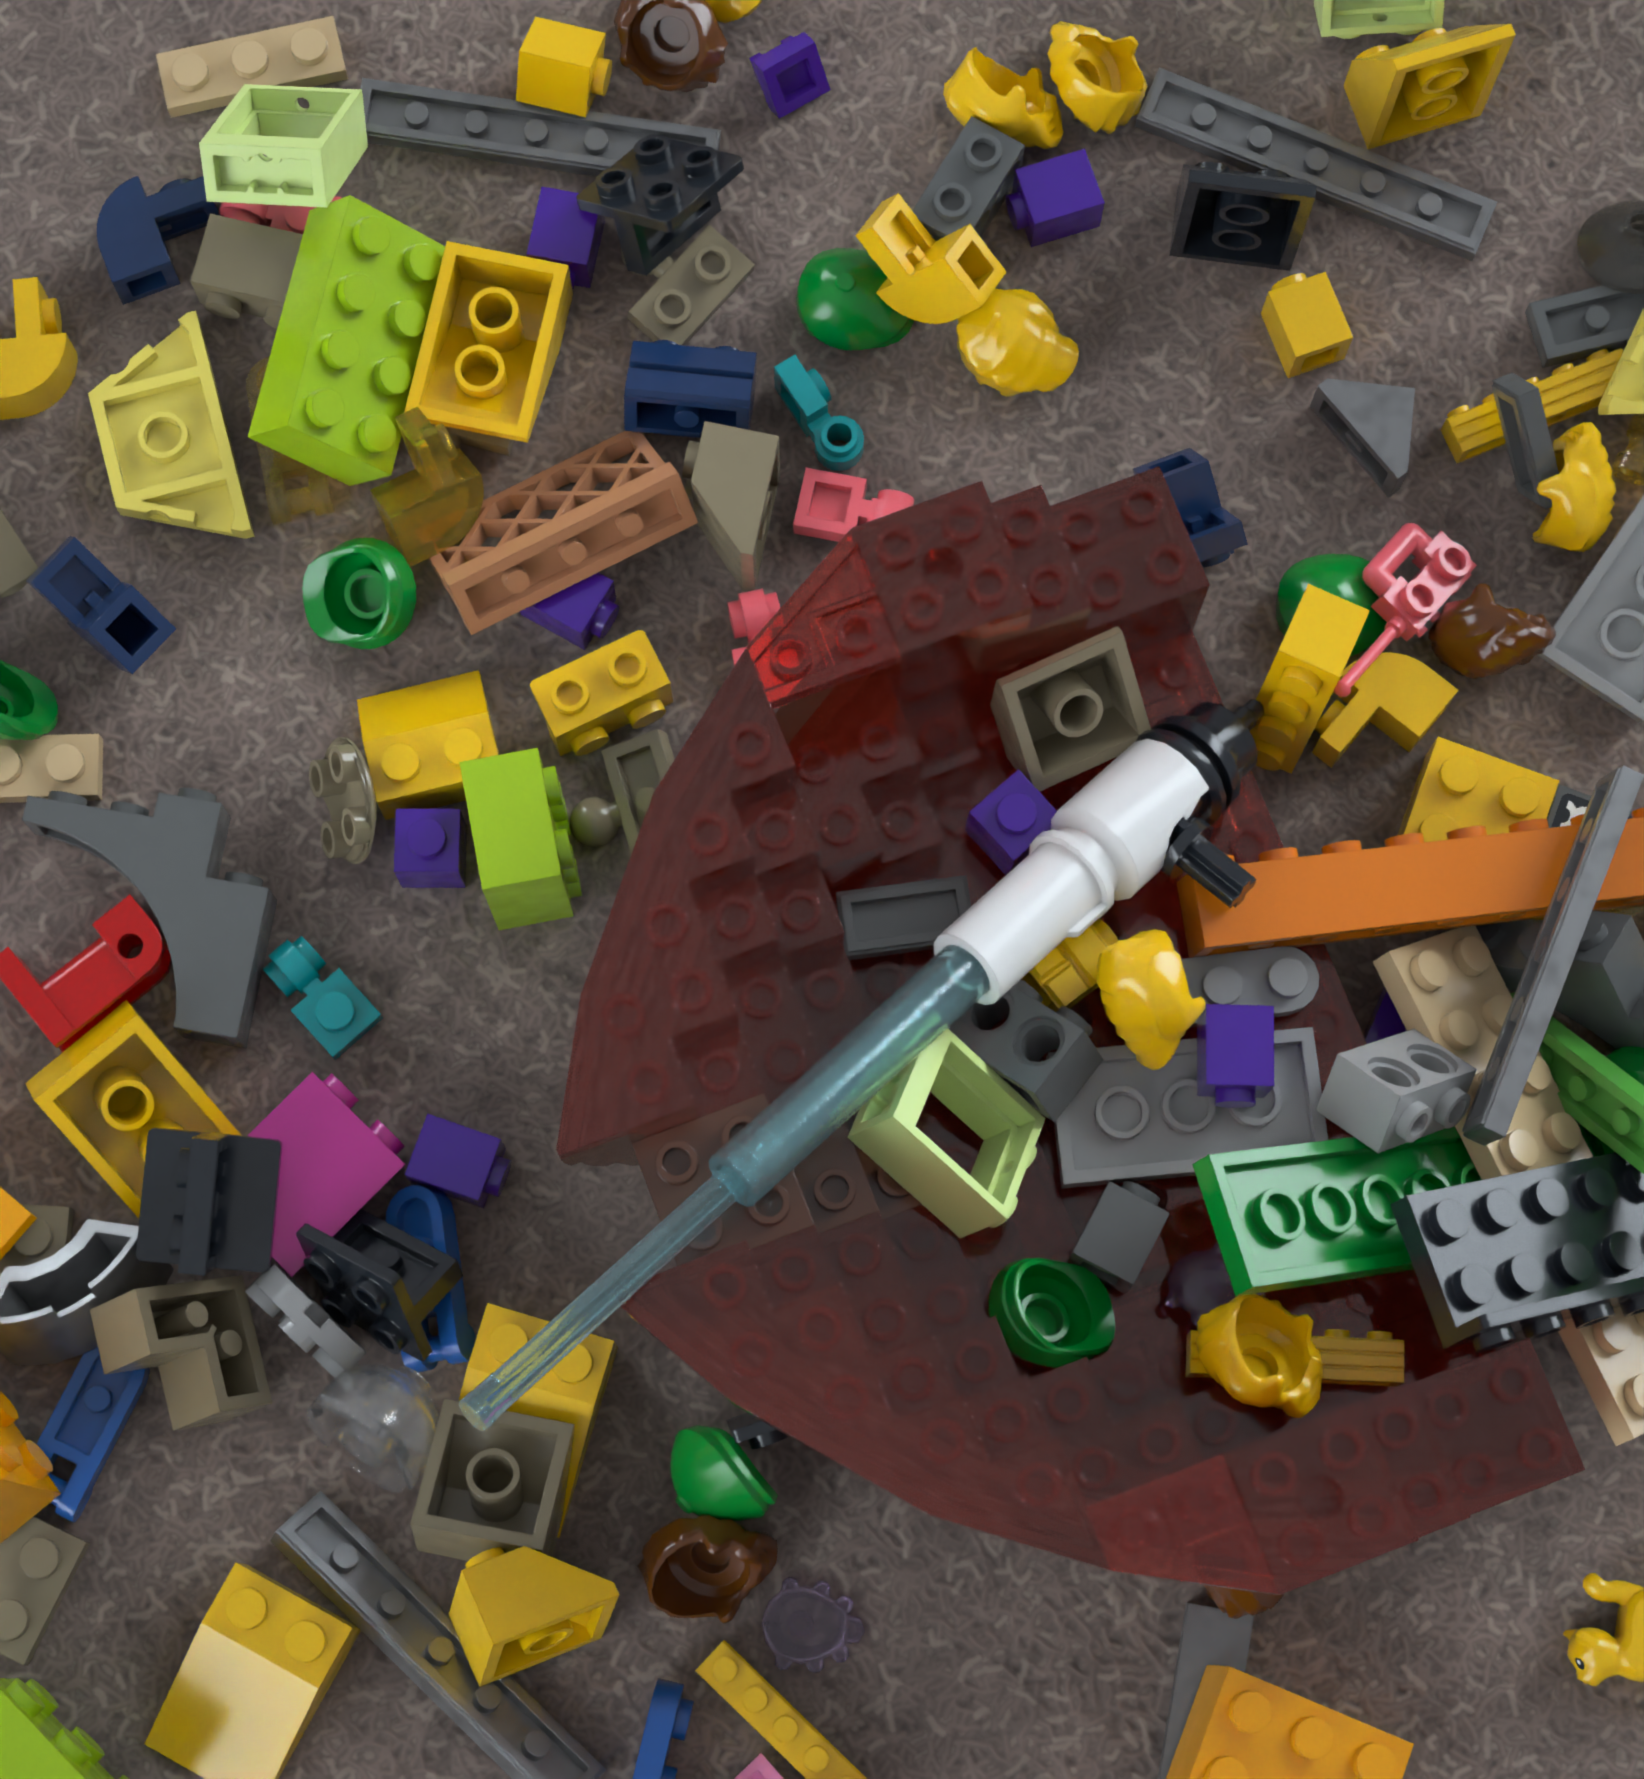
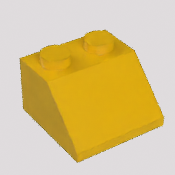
M479 670L357 699L364 750L376 801L385 820L395 818L396 809H433L466 801L459 762L500 755Z
M523 1546L507 1553L504 1552L503 1548L496 1547L483 1551L467 1561L465 1564L466 1568L461 1570L449 1617L479 1687L601 1639L618 1600L619 1592L614 1582L529 1547Z

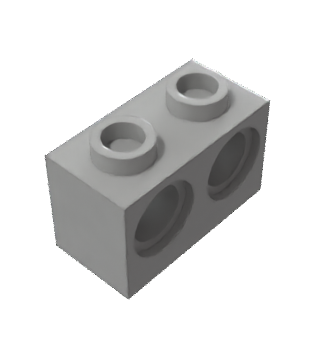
M1414 1028L1338 1053L1316 1111L1375 1152L1380 1153L1407 1142H1414L1418 1138L1445 1128L1455 1126L1469 1108L1471 1098L1467 1093L1477 1069L1438 1043H1434Z

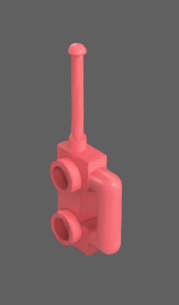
M1407 523L1395 533L1367 564L1362 572L1363 581L1379 597L1371 607L1387 623L1384 632L1346 675L1338 681L1334 689V693L1337 696L1346 697L1351 693V687L1394 638L1401 636L1406 642L1415 634L1420 638L1428 630L1425 624L1429 620L1433 623L1439 618L1441 613L1438 609L1450 596H1453L1461 588L1477 566L1462 545L1453 542L1442 530L1431 538L1419 525ZM1412 554L1414 556L1412 562L1420 569L1419 572L1409 583L1402 576L1396 579L1392 574Z

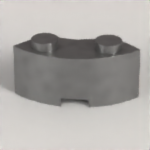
M87 1219L73 1240L54 1255L30 1265L4 1267L0 1275V1352L10 1364L18 1365L56 1364L98 1347L90 1309L137 1288L166 1285L174 1268L168 1263L147 1262L137 1259L136 1248L139 1226Z

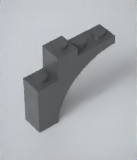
M180 788L178 796L158 793L153 817L148 816L149 810L147 808L127 802H112L110 809L86 806L87 799L68 792L50 791L48 799L27 796L22 821L35 835L63 841L102 859L123 874L145 897L163 931L173 964L176 986L174 1029L183 1038L246 1049L277 899L269 888L262 887L263 879L239 872H226L224 880L218 879L231 817L222 803L216 802L217 796L194 788Z
M1592 910L1554 1010L1584 1026L1615 1049L1625 1046L1644 1048V941L1631 915ZM1526 919L1476 925L1507 989L1516 992L1543 920Z

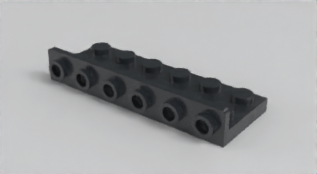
M1616 1152L1411 1194L1390 1204L1444 1349L1472 1342L1475 1352L1481 1353L1516 1340L1514 1332L1523 1330L1526 1341H1530L1566 1328L1564 1320L1572 1318L1576 1329H1580L1615 1316L1613 1308L1621 1307L1624 1317L1644 1312V1174Z

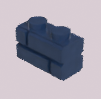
M657 340L654 342L633 341L625 384L624 430L701 438L705 421L750 430L755 397L757 353L740 351L731 346L705 348L678 345L669 340Z

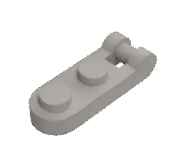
M1281 946L1181 959L1192 999L1202 997L1206 1004L1274 1006V1017L1288 1016L1301 1011L1311 1002L1319 988V973L1315 962L1305 952L1295 947ZM1197 1020L1190 1028L1197 1027Z

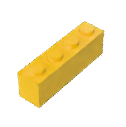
M1311 584L1307 585L1256 697V700L1260 701L1264 706V715L1256 722V726L1250 730L1258 750L1256 763L1258 767L1272 771L1281 769L1292 774L1343 673L1370 610Z

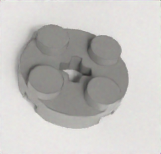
M275 1263L266 1272L261 1273L245 1290L272 1318L280 1310L285 1313L278 1320L280 1322L278 1326L306 1353L317 1344L320 1348L312 1356L339 1382L359 1364L358 1361L367 1353L339 1323L324 1311L300 1285Z

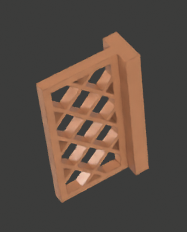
M623 431L416 533L415 536L455 603L470 634L473 635L697 524L698 521L679 473L671 462L664 463L642 432ZM634 452L628 463L611 464L613 461ZM614 482L609 491H593L598 483ZM569 483H576L571 491H556L558 488ZM514 510H521L515 519H500ZM543 510H558L553 519H537ZM459 537H465L459 546H443ZM487 537H502L496 547H481Z

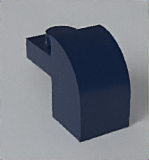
M135 176L118 186L106 199L97 221V241L111 281L123 305L181 284L165 241L206 227L210 214L220 216L215 202H207L203 176L194 180L188 178L173 180L165 184L158 193L149 196L146 195L139 177Z
M1187 448L1133 468L1140 495L1152 492L1179 555L1180 573L1195 567H1209L1227 560L1230 554L1234 553V549L1248 545L1241 520L1221 506L1209 461L1193 449Z
M69 536L26 580L68 621L67 624L108 661L127 673L133 674L176 630L131 584L121 582L74 536Z

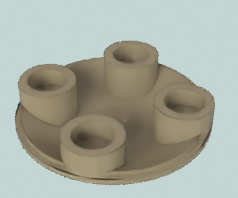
M338 737L327 748L324 759L311 761L309 782L314 796L317 798L323 797L332 821L323 822L321 826V844L328 859L343 857L352 864H360L367 859L373 844L377 817L375 791L370 772L358 747L351 739Z

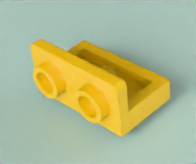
M637 630L546 673L530 683L531 692L546 720L549 735L560 756L574 751L576 756L589 754L601 748L609 741L608 733L629 723L633 729L650 725L665 715V706L673 703L671 682L643 630Z

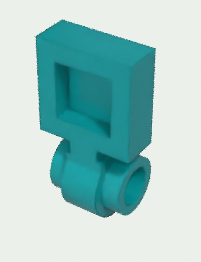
M796 355L774 366V388L806 437L811 436L815 444L814 451L818 461L824 467L834 471H844L855 466L860 461L864 450L863 431L859 424L849 417L830 416L827 403L832 400V397L818 371L812 368L806 372ZM835 440L845 441L847 444L845 446L838 447L832 445L831 442Z
M303 936L297 938L293 943L286 939L268 955L271 962L262 970L287 998L296 990L301 994L305 993L307 995L291 1009V1012L334 1060L338 1059L383 1019L381 1013L340 968L323 982L319 980L321 976L318 974V971L326 965V962Z

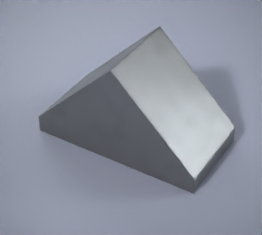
M1327 378L1317 386L1309 407L1386 496L1390 498L1399 490L1408 472L1415 388Z

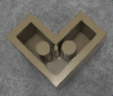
M243 1275L137 1288L90 1309L104 1375L158 1367L173 1431L227 1422L273 1403L248 1296L245 1292Z

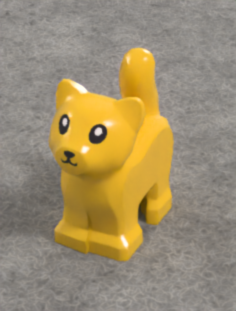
M1596 1573L1587 1574L1583 1579V1588L1587 1594L1601 1602L1617 1603L1619 1608L1614 1637L1604 1630L1591 1627L1569 1629L1563 1632V1636L1569 1640L1567 1656L1576 1669L1577 1679L1590 1686H1598L1605 1679L1615 1675L1632 1681L1644 1682V1587L1622 1580L1606 1581Z

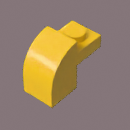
M899 193L882 201L855 235L867 250L869 256L888 277L876 292L877 295L898 313L922 323L941 324L951 322L982 307L1006 274V270L971 224L935 241Z
M38 277L12 279L16 338L0 339V420L29 417L50 408L67 392L76 374L78 354L67 333H62V320L58 301L56 298H48Z
M1381 653L1351 687V693L1346 697H1339L1347 705L1345 706L1336 699L1319 719L1314 730L1321 737L1312 753L1332 768L1369 722L1410 753L1449 706L1458 689L1423 662L1413 657L1399 653ZM1358 660L1354 661L1343 670V673L1339 680H1341L1346 675V673L1353 667V665Z

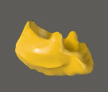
M1062 21L1051 25L1049 35L1052 43L1047 53L1051 62L1050 76L1058 87L1061 99L1073 112L1074 118L1095 133L1101 129L1107 134H1111L1118 126H1125L1131 117L1140 112L1141 103L1148 87L1135 58L1138 47L1137 40L1133 36L1112 40L1109 37L1102 36L1095 28Z
M973 47L968 51L953 76L944 84L943 96L945 97L947 108L964 127L970 117L973 116L1019 141L1025 147L1037 146L1042 149L1057 147L1063 135L1061 111L1056 96L1044 90L1042 71L1039 68H1031L1025 76H1019L1011 69L1006 68L989 57H985L978 51L977 47Z
M994 289L982 307L957 319V348L960 352L961 360L980 385L985 384L1000 391L1002 396L1009 397L1035 390L1041 392L1053 391L1066 382L1078 362L1079 349L1077 343L1059 333V327L1055 322L1052 311L1033 292L1023 289Z
M1583 422L1568 429L1553 441L1552 446L1559 474L1538 482L1537 485L1538 493L1552 500V507L1549 508L1550 512L1539 529L1533 533L1532 537L1536 543L1576 552L1591 550L1606 532L1613 519L1610 511L1615 505L1613 497L1616 493L1612 469L1608 462V453L1601 443V433L1592 422Z
M1152 929L1140 931L1128 939L1119 940L1105 948L1098 958L1096 983L1100 988L1105 1013L1109 1021L1115 1025L1116 1034L1125 1040V1046L1136 1055L1137 1061L1151 1070H1158L1171 1060L1186 1030L1193 1025L1206 1008V1002L1202 997L1192 999L1180 954L1174 950L1173 942L1169 938L1168 933Z
M1257 1294L1237 1296L1228 1303L1212 1309L1209 1313L1200 1315L1197 1322L1199 1335L1196 1338L1199 1358L1205 1370L1234 1399L1239 1400L1243 1404L1262 1408L1276 1407L1294 1418H1302L1314 1408L1320 1399L1324 1370L1321 1363V1354L1312 1342L1313 1320L1308 1314L1299 1316L1291 1314L1282 1307L1278 1300H1268Z

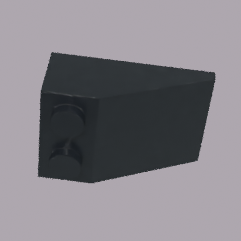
M1200 162L1195 166L1183 164L1177 188L1169 256L1290 271L1316 197L1317 186L1305 179L1291 178L1287 173L1274 169L1249 173L1230 170L1226 165L1218 162Z

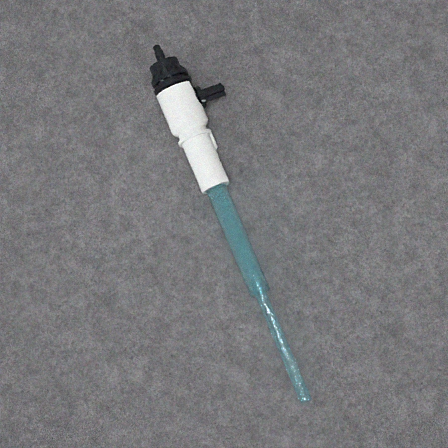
M1250 699L1243 706L1237 707L1232 712L1220 704L1205 701L1196 704L1185 715H1171L1163 718L1151 730L1141 733L1136 742L1130 745L1057 810L1051 819V830L1041 832L1029 846V855L934 941L935 957L709 1159V1169L713 1175L503 1365L459 1401V1408L466 1419L477 1429L486 1431L503 1412L732 1204L737 1202L746 1207L754 1206L976 1002L983 1005L996 1003L1065 938L1079 937L1098 918L1107 913L1114 904V900L1130 899L1161 870L1172 879L1186 872L1229 908L1232 906L1236 908L1244 900L1246 893L1254 887L1257 879L1209 842L1214 829L1211 825L1221 817L1225 810L1240 795L1241 779L1257 763L1258 750L1250 730L1256 726V722L1264 715L1263 704L1258 700Z

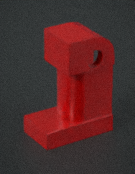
M130 894L92 924L101 937L42 983H40L23 960L9 947L0 952L1 981L56 1048L59 1047L62 1052L125 1000L131 1005L158 985L170 971L172 960L165 936ZM143 946L138 956L129 958V954L134 948Z

